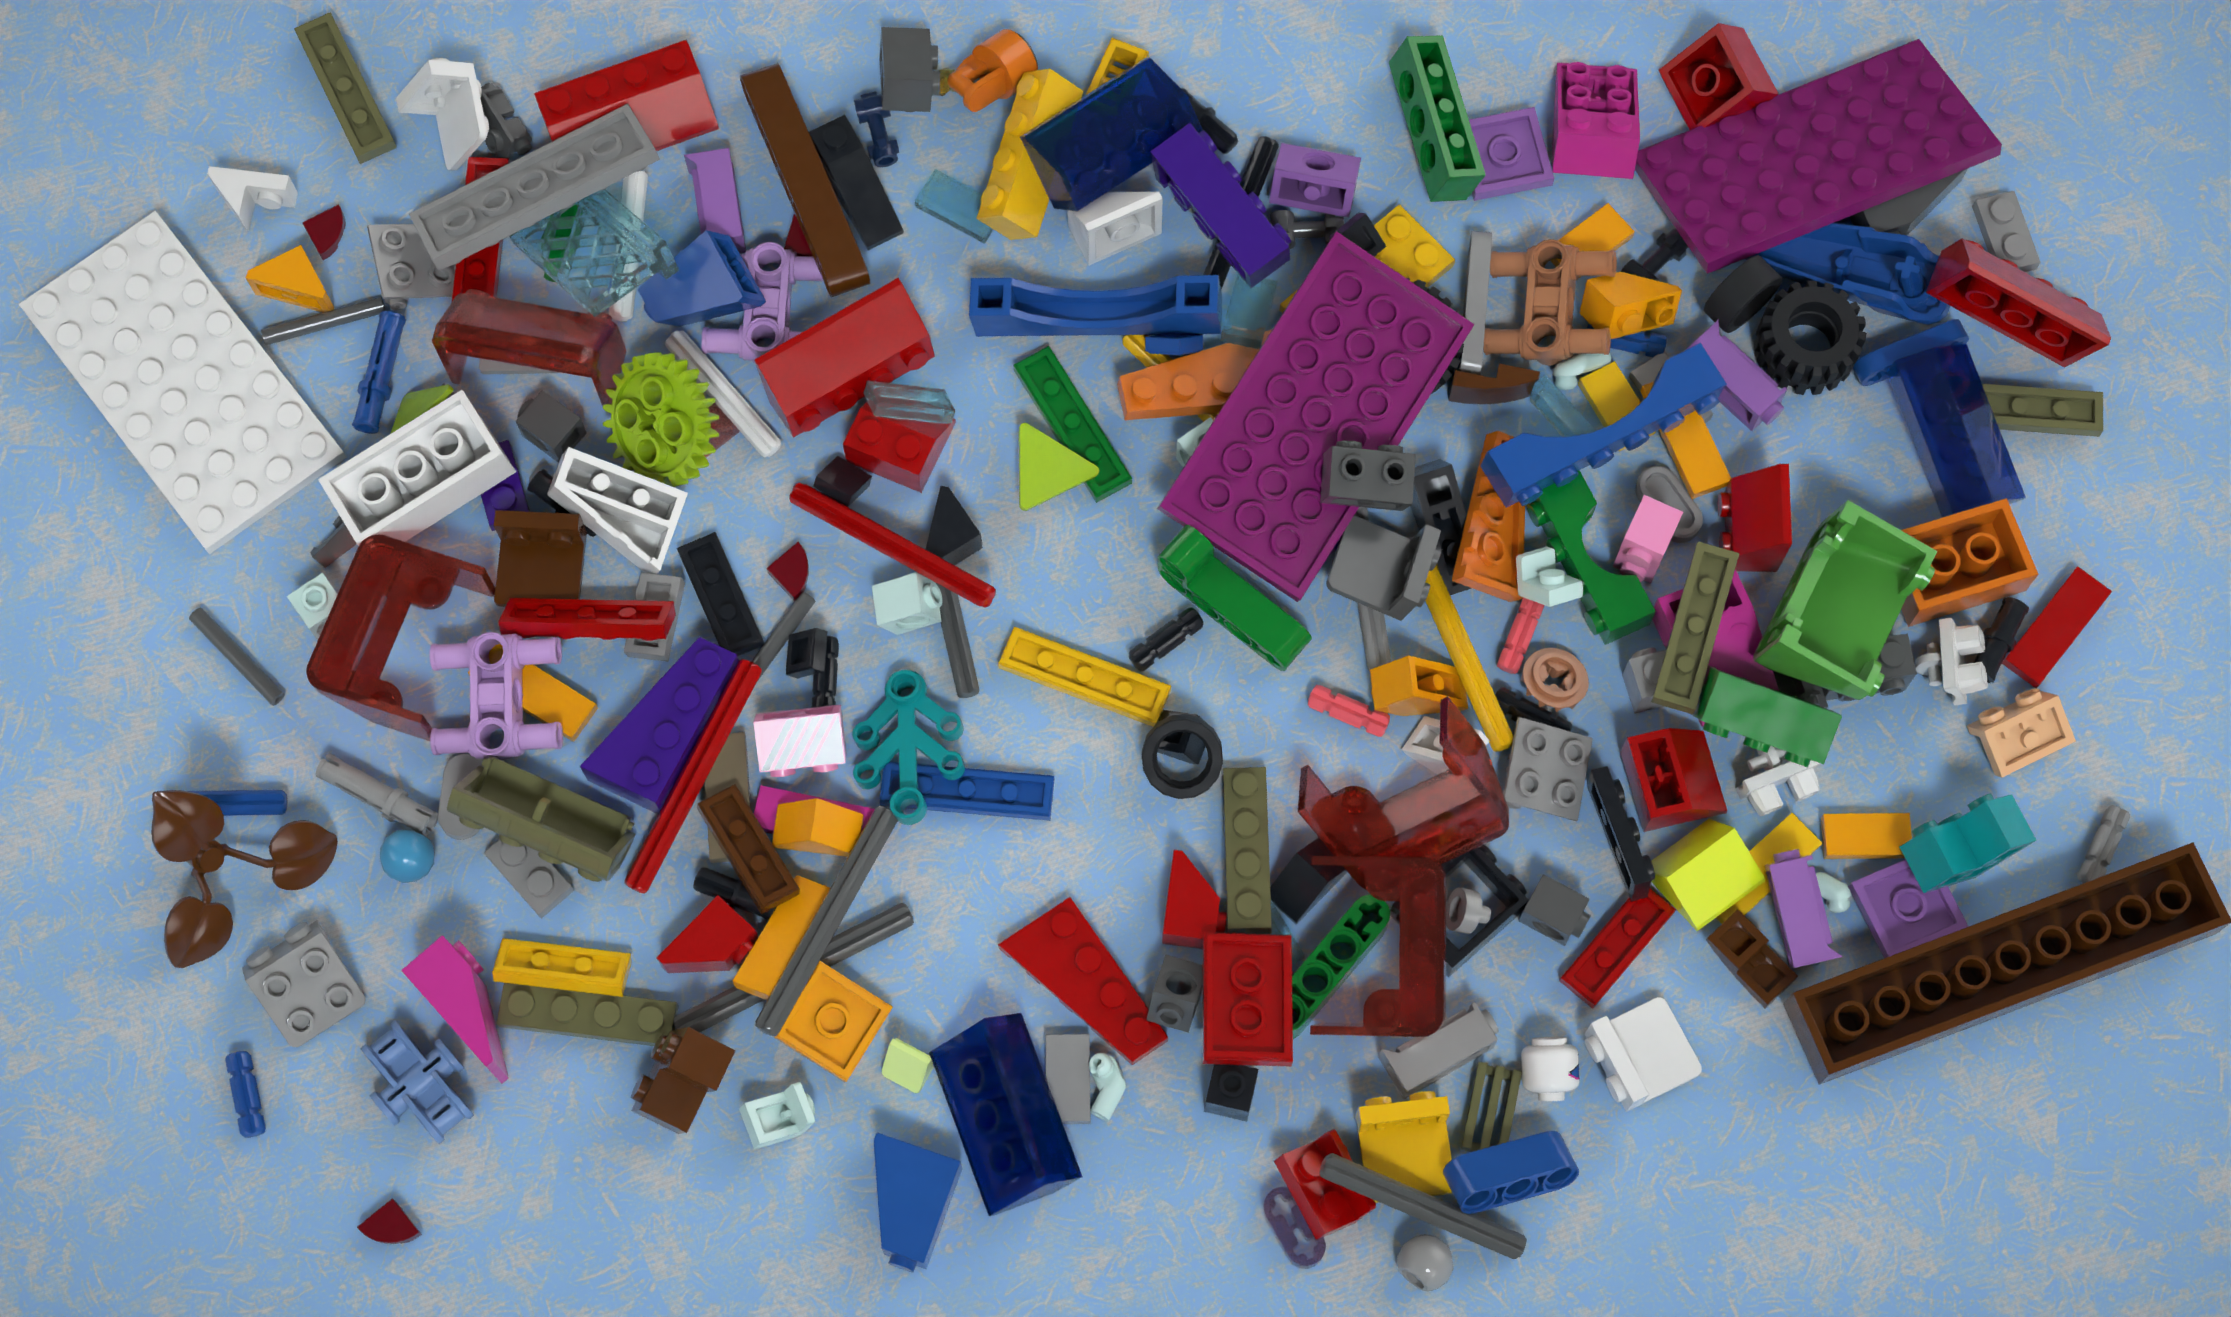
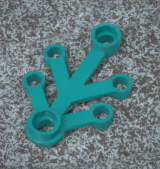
M900 670L892 674L885 685L886 700L866 721L860 722L854 727L852 737L858 748L868 751L874 749L879 744L880 734L878 731L897 713L898 727L867 760L859 762L854 767L853 776L862 789L869 790L875 788L881 781L880 771L899 752L900 789L892 795L890 809L898 822L904 825H913L920 822L927 812L926 801L918 790L917 749L937 764L941 775L947 780L959 779L965 772V763L959 753L948 751L916 726V710L936 724L939 735L946 741L959 739L963 734L964 726L956 713L945 711L926 696L927 685L920 674L910 670ZM904 689H914L910 695L905 697L900 696L901 692ZM948 722L957 723L953 730H943V727ZM866 731L873 732L870 739L860 740L862 733ZM948 762H958V765L955 769H944L945 765ZM864 771H874L871 778L867 780L860 778ZM908 805H917V809L913 813L907 815L903 813Z

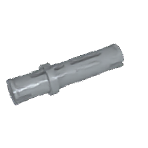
M331 753L326 755V759L323 758L316 769V777L382 812L381 816L390 822L396 820L425 837L429 835V831L432 832L437 824L439 813L409 798L408 792L401 788L393 789L379 782L377 779L343 762Z

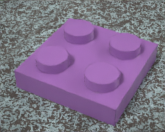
M1535 107L1469 120L1486 174L1472 192L1474 201L1553 186L1554 175Z
M1906 859L1853 881L1848 886L1884 958L1969 927L1949 887L1923 893Z

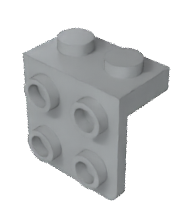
M318 920L310 925L307 922H303L293 927L284 935L285 941L272 949L269 946H265L257 950L247 958L246 962L248 964L242 967L246 983L292 1047H300L361 1008L366 1001L364 993L331 946L328 936Z

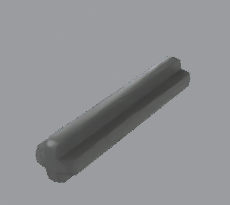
M936 583L942 594V605L940 607L941 627L957 696L959 698L973 697L979 694L980 690L959 598L956 593Z

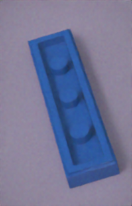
M889 762L883 768L879 803L880 806L890 807L892 795L900 789L899 762ZM917 764L918 790L926 801L927 810L1051 821L1055 781L1052 775L965 768L964 774L959 779L947 780L941 775L938 766ZM947 766L944 767V769L946 770H953L956 768ZM908 805L906 808L917 809V805Z

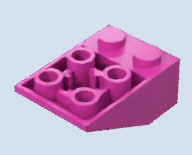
M1572 62L1570 64L1557 63L1552 136L1553 173L1633 179L1640 143L1637 69L1626 68L1620 65L1610 67L1594 66L1581 62Z
M1735 569L1708 665L1779 691L1773 671L1753 661V656L1762 638L1753 605ZM1683 589L1657 598L1654 605L1656 612L1652 620L1665 648L1668 645ZM1699 720L1701 727H1703L1705 722Z

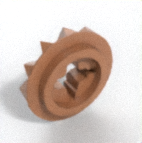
M1558 648L1540 649L1531 654L1523 665L1524 668L1520 681L1524 682L1527 687L1526 696L1532 695L1538 700L1539 708L1547 705L1553 707L1556 712L1568 707L1573 709L1585 697L1588 691L1589 679L1585 667L1574 655ZM1549 675L1552 678L1566 676L1559 687L1556 684H1544Z

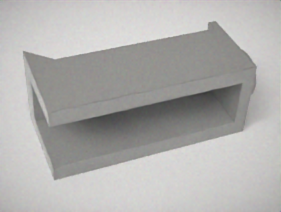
M1473 1002L1468 1012L1465 1009L1459 1011L1398 1046L1395 1052L1381 1049L1378 1058L1404 1100L1409 1095L1422 1090L1493 1049L1498 1040L1495 1034L1499 1030L1491 1014L1486 1009L1480 1011L1477 1004Z

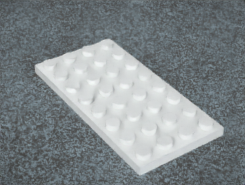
M156 211L19 303L25 314L209 555L347 458L340 446Z

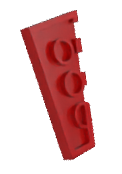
M1071 897L998 944V948L1005 955L1017 962L1026 970L1029 976L1037 983H1041L1059 999L1061 1004L1090 1026L1093 1032L1131 1065H1134L1168 1042V1036L1161 1026L1147 1021L1149 1009Z

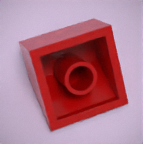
M1718 23L1658 70L1689 130L1701 125L1705 128L1720 122L1725 117L1739 115L1756 108L1760 103L1769 102L1779 94L1744 28Z
M880 390L860 408L843 442L846 461L922 493L954 428L956 419L888 391Z
M1777 464L1732 477L1725 491L1720 492L1718 495V516L1725 518V532H1720L1719 547L1739 553L1735 567L1736 571L1777 572L1792 545L1789 464Z

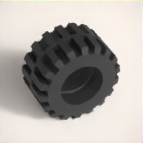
M1807 281L1805 287L1802 288L1800 283L1797 282L1791 284L1787 292L1782 289L1775 295L1773 301L1770 300L1755 334L1757 337L1754 342V351L1759 352L1756 359L1759 367L1767 366L1766 373L1772 379L1776 377L1780 380L1778 387L1787 388L1788 385L1795 388L1794 394L1804 395L1806 389H1811L1812 395L1822 393L1824 387L1829 391L1836 388L1840 380L1844 382L1849 376L1863 350L1862 347L1866 341L1867 333L1863 332L1866 326L1864 316H1857L1861 308L1856 301L1853 303L1847 301L1849 294L1844 290H1841L1838 294L1832 291L1834 285L1825 282L1823 287H1817V281ZM1797 325L1815 327L1825 334L1831 348L1824 351L1804 349L1793 340L1789 328Z

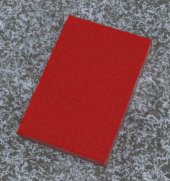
M1204 932L1203 1064L1291 1067L1293 1063L1292 935Z

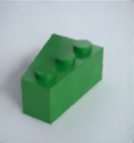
M1710 665L1707 667L1697 707L1693 714L1694 717L1705 722L1702 729L1724 738L1728 737L1730 731L1745 736L1744 745L1768 753L1770 746L1786 751L1784 759L1805 767L1809 766L1811 760L1821 764L1825 763L1842 718L1841 714L1762 686L1746 678H1740L1723 672Z

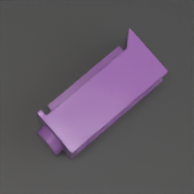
M729 148L684 155L688 173L693 178L701 234L708 230L730 235L740 254L746 253L733 162H731Z
M1717 320L1687 349L1701 343L1724 378L1727 385L1718 397L1723 406L1751 431L1761 422L1769 425L1784 409L1781 402L1787 392V388L1783 387L1779 390V384L1725 335L1721 337Z
M1799 849L1773 854L1775 863L1766 864L1764 867L1789 967L1797 968L1843 957L1828 947V944L1833 943L1815 868L1807 864L1808 860H1813V856H1800Z

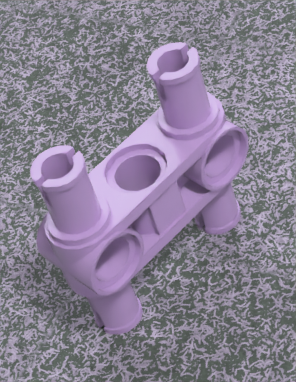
M774 242L762 243L756 248L746 250V254H740L764 296L766 303L761 307L745 310L743 325H740L739 329L703 327L701 340L703 354H739V358L755 363L754 359L802 333L801 331H791L789 327L792 284L795 285L796 281H823L813 256H797V253L793 252L792 249H784ZM769 263L780 265L774 271L762 270ZM763 338L774 340L768 347L756 346V343Z
M487 632L480 636H473L467 643L431 645L429 656L432 670L469 668L470 724L464 728H433L430 735V746L433 755L470 753L476 759L493 756L500 760H505L511 757H518L524 754L525 750L562 748L563 729L560 722L524 724L522 669L525 665L561 663L562 646L560 638L523 640L517 634L500 635L494 632ZM501 644L503 646V656L497 663L491 664L489 662V652L495 645ZM502 728L504 731V741L498 748L492 749L489 742L490 736L496 729Z

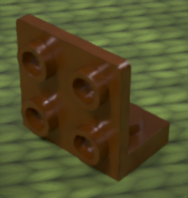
M495 510L493 526L501 540L494 596L495 604L499 607H506L510 598L580 599L587 531L580 514Z

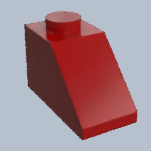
M1174 850L1162 944L1203 949L1204 932L1225 933L1227 912H1219L1220 897L1185 853L1181 850Z
M717 895L656 958L667 973L730 971L736 963L739 966L743 964L757 941L758 934L745 919Z

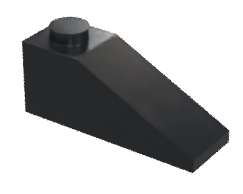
M843 115L810 131V137L832 188L867 250L903 234L904 231L863 145L847 117Z
M1441 459L1417 466L1414 473L1413 504L1410 507L1419 531L1425 524L1441 530L1437 546L1441 548V555L1436 566L1449 594L1453 595L1471 589L1452 581L1467 517L1453 466Z

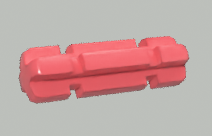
M1523 597L1518 610L1519 613L1516 614L1504 645L1505 648H1503L1497 662L1499 669L1510 674L1518 673L1524 659L1523 655L1526 654L1536 629L1537 619L1540 618L1545 605Z
M1316 685L1313 688L1308 699V706L1321 713L1326 710L1329 712L1328 716L1360 729L1361 726L1367 728L1366 732L1375 736L1382 737L1390 722L1388 713L1368 710L1369 705L1337 693L1335 696L1331 694V689L1324 686Z

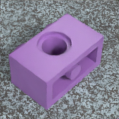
M1281 143L1274 169L1269 203L1349 218L1361 158Z

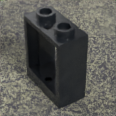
M1470 837L1464 840L1396 900L1390 910V916L1448 978L1521 914L1529 901L1525 896L1527 891L1523 884L1512 874L1506 876L1495 865L1497 859L1491 850L1481 842L1476 845ZM1465 863L1507 908L1458 950L1417 904Z

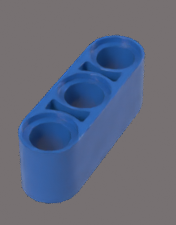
M1546 1131L1460 1155L1452 1159L1444 1167L1443 1175L1460 1210L1466 1214H1473L1565 1188L1578 1177L1579 1168L1561 1134L1557 1131Z

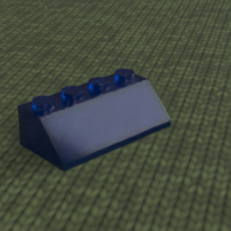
M1146 57L1020 136L1054 209L1079 211L1152 164L1150 151L1187 124L1191 123L1198 133L1203 129L1187 94L1150 57Z
M1967 344L1933 347L1895 360L1886 373L1942 518L2006 498L2009 504L2025 499L2026 496Z
M1022 1013L984 1018L929 1052L988 1216L1003 1213L1053 1194L1083 1177Z

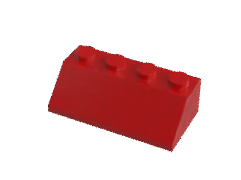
M687 39L534 93L552 142L626 104L630 106L656 151L719 129Z
M1961 238L1941 251L1926 291L1927 294L2064 368L2109 345L2111 336L2102 314L2089 308L2085 301L2076 297H2069L2053 288L2050 282L2034 278L2021 271L2015 263L1999 259L1988 253L1977 242Z
M896 278L754 359L771 406L794 438L803 432L817 428L822 421L839 411L850 409L858 400L872 392L885 389L893 380L905 373L923 367L928 360L935 357L930 336L902 282L899 278Z

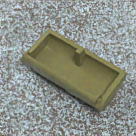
M493 756L484 758L482 766L479 765L453 787L447 805L448 812L459 816V821L463 825L473 829L486 828L499 834V839L502 842L515 847L523 845L539 851L538 855L541 859L553 864H562L564 862L577 868L579 875L585 879L595 882L609 881L622 865L636 835L630 832L635 824L632 822V817Z

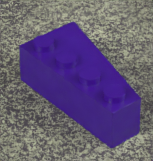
M1189 123L1150 151L1156 180L1163 188L1169 186L1175 196V202L1184 212L1190 208L1195 211L1192 213V216L1201 232L1210 240L1215 237L1220 240L1217 248L1221 255L1248 286L1253 288L1290 260L1288 245L1291 243V239L1279 223L1272 226L1264 216L1267 210L1259 197L1254 192L1247 194L1240 186L1239 182L1242 179L1235 167L1229 161L1223 164L1214 152L1217 151V147L1211 137L1204 130L1198 133L1192 124Z
M699 637L580 765L587 781L659 815L739 662L738 655Z

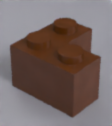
M690 1027L672 1030L668 1036L662 1034L657 1040L650 1056L655 1062L649 1075L642 1074L632 1091L631 1098L636 1101L631 1111L677 1134L687 1133L706 1093L717 1091L736 1050Z

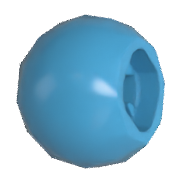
M397 830L387 836L380 847V862L383 871L390 878L399 882H417L428 875L434 865L435 852L432 841L420 833L410 830Z

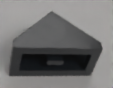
M940 486L926 550L956 565L983 548L981 533L950 488Z
M1323 834L1298 851L1270 887L1271 902L1297 925L1355 865V862Z

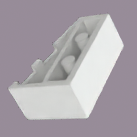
M570 447L562 454L547 493L549 497L569 513L580 514L584 525L644 573L657 574L661 570L688 494L677 488Z

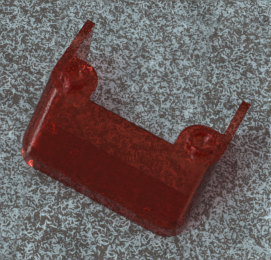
M469 289L466 293H460L454 298L437 322L432 338V343L451 382L454 384H460L467 356L590 377L602 406L612 403L613 399L608 396L606 389L617 387L612 376L622 372L621 365L624 363L627 353L617 324L605 312L590 310L587 313L495 298L486 292L476 289Z
M372 535L364 539L355 553L306 668L308 681L318 693L370 722L430 741L432 728L422 714L404 709L403 697L398 688L392 683L379 678L410 605L426 610L439 608L448 600L454 585L494 597L495 586L486 569L385 535Z
M1448 696L1440 700L1439 743L1443 747V760L1449 769L1379 802L1369 790L1360 786H1348L1331 793L1309 765L1301 768L1298 813L1356 883L1365 890L1373 892L1385 891L1499 838L1508 830L1509 807L1486 745Z
M1312 856V865L1364 866L1365 886L1374 898L1382 901H1400L1399 989H1381L1373 992L1364 1004L1363 1024L1318 1023L1310 1026V1035L1426 1037L1436 1033L1443 1026L1446 1017L1447 879L1444 868L1436 860L1426 857Z

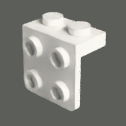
M446 58L428 60L396 97L399 113L436 115L445 165L448 170H458L488 135L489 123L487 117L484 116L480 99L481 84L476 79L473 63L452 62Z
M1654 998L1611 1020L1607 1016L1592 1022L1585 1032L1586 1039L1584 1041L1590 1056L1596 1063L1600 1062L1608 1077L1606 1078V1084L1612 1097L1616 1102L1621 1101L1626 1112L1698 1077L1702 1071L1698 1058L1668 1003L1663 998Z

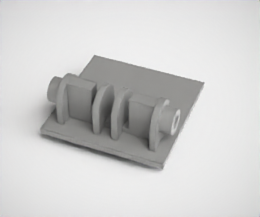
M414 224L367 226L382 299L385 300L386 304L390 305L392 310L404 309L409 298L452 297L456 264L438 272Z
M1517 717L1516 728L1513 729L1512 733L1514 739L1511 754L1508 755L1509 766L1506 767L1505 771L1507 772L1504 791L1501 792L1504 806L1513 809H1520L1522 806L1578 821L1593 738Z

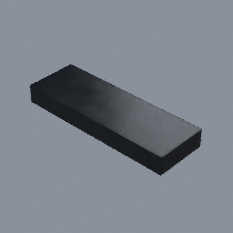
M716 532L678 547L679 556L718 645L738 656L763 646L762 636Z

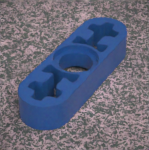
M1959 319L1950 320L1864 355L1856 361L1853 370L1862 386H1870L1958 350L1969 341V336Z

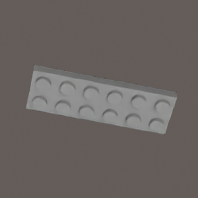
M626 104L409 213V216L439 272L461 262L464 258L486 247L497 244L500 240L524 228L533 226L536 222L553 213L566 209L575 202L597 191L604 190L611 184L635 172L645 169L648 165L660 160L630 106Z

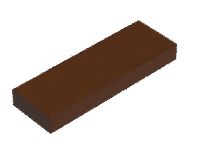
M736 784L697 803L699 813L761 914L799 895L800 889Z

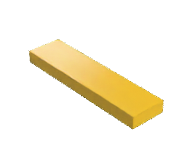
M1017 627L1013 628L998 663L999 669L1152 727L1159 721L1171 692V685Z

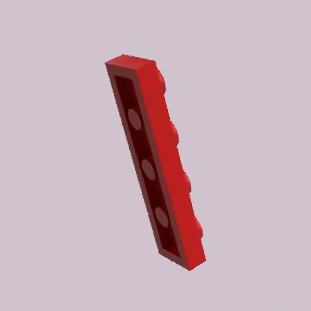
M469 157L465 185L509 164V158ZM503 239L497 244L486 247L456 264L451 303L454 312L495 314Z
M510 598L498 623L501 635L517 634L522 638H532L535 636L559 637L562 639L589 637L601 638L603 640L637 638L653 641L666 639L676 612L674 601Z

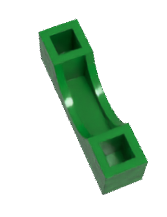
M1579 470L1577 471L1579 475L1568 484L1557 487L1554 483L1542 489L1543 494L1527 504V510L1533 524L1536 527L1542 526L1548 538L1546 546L1555 550V562H1561L1568 576L1582 580L1583 597L1580 599L1587 611L1584 613L1586 623L1590 631L1594 635L1599 634L1606 645L1649 626L1656 611L1637 575L1610 573L1594 563L1587 554L1582 540V529L1592 518L1597 501Z

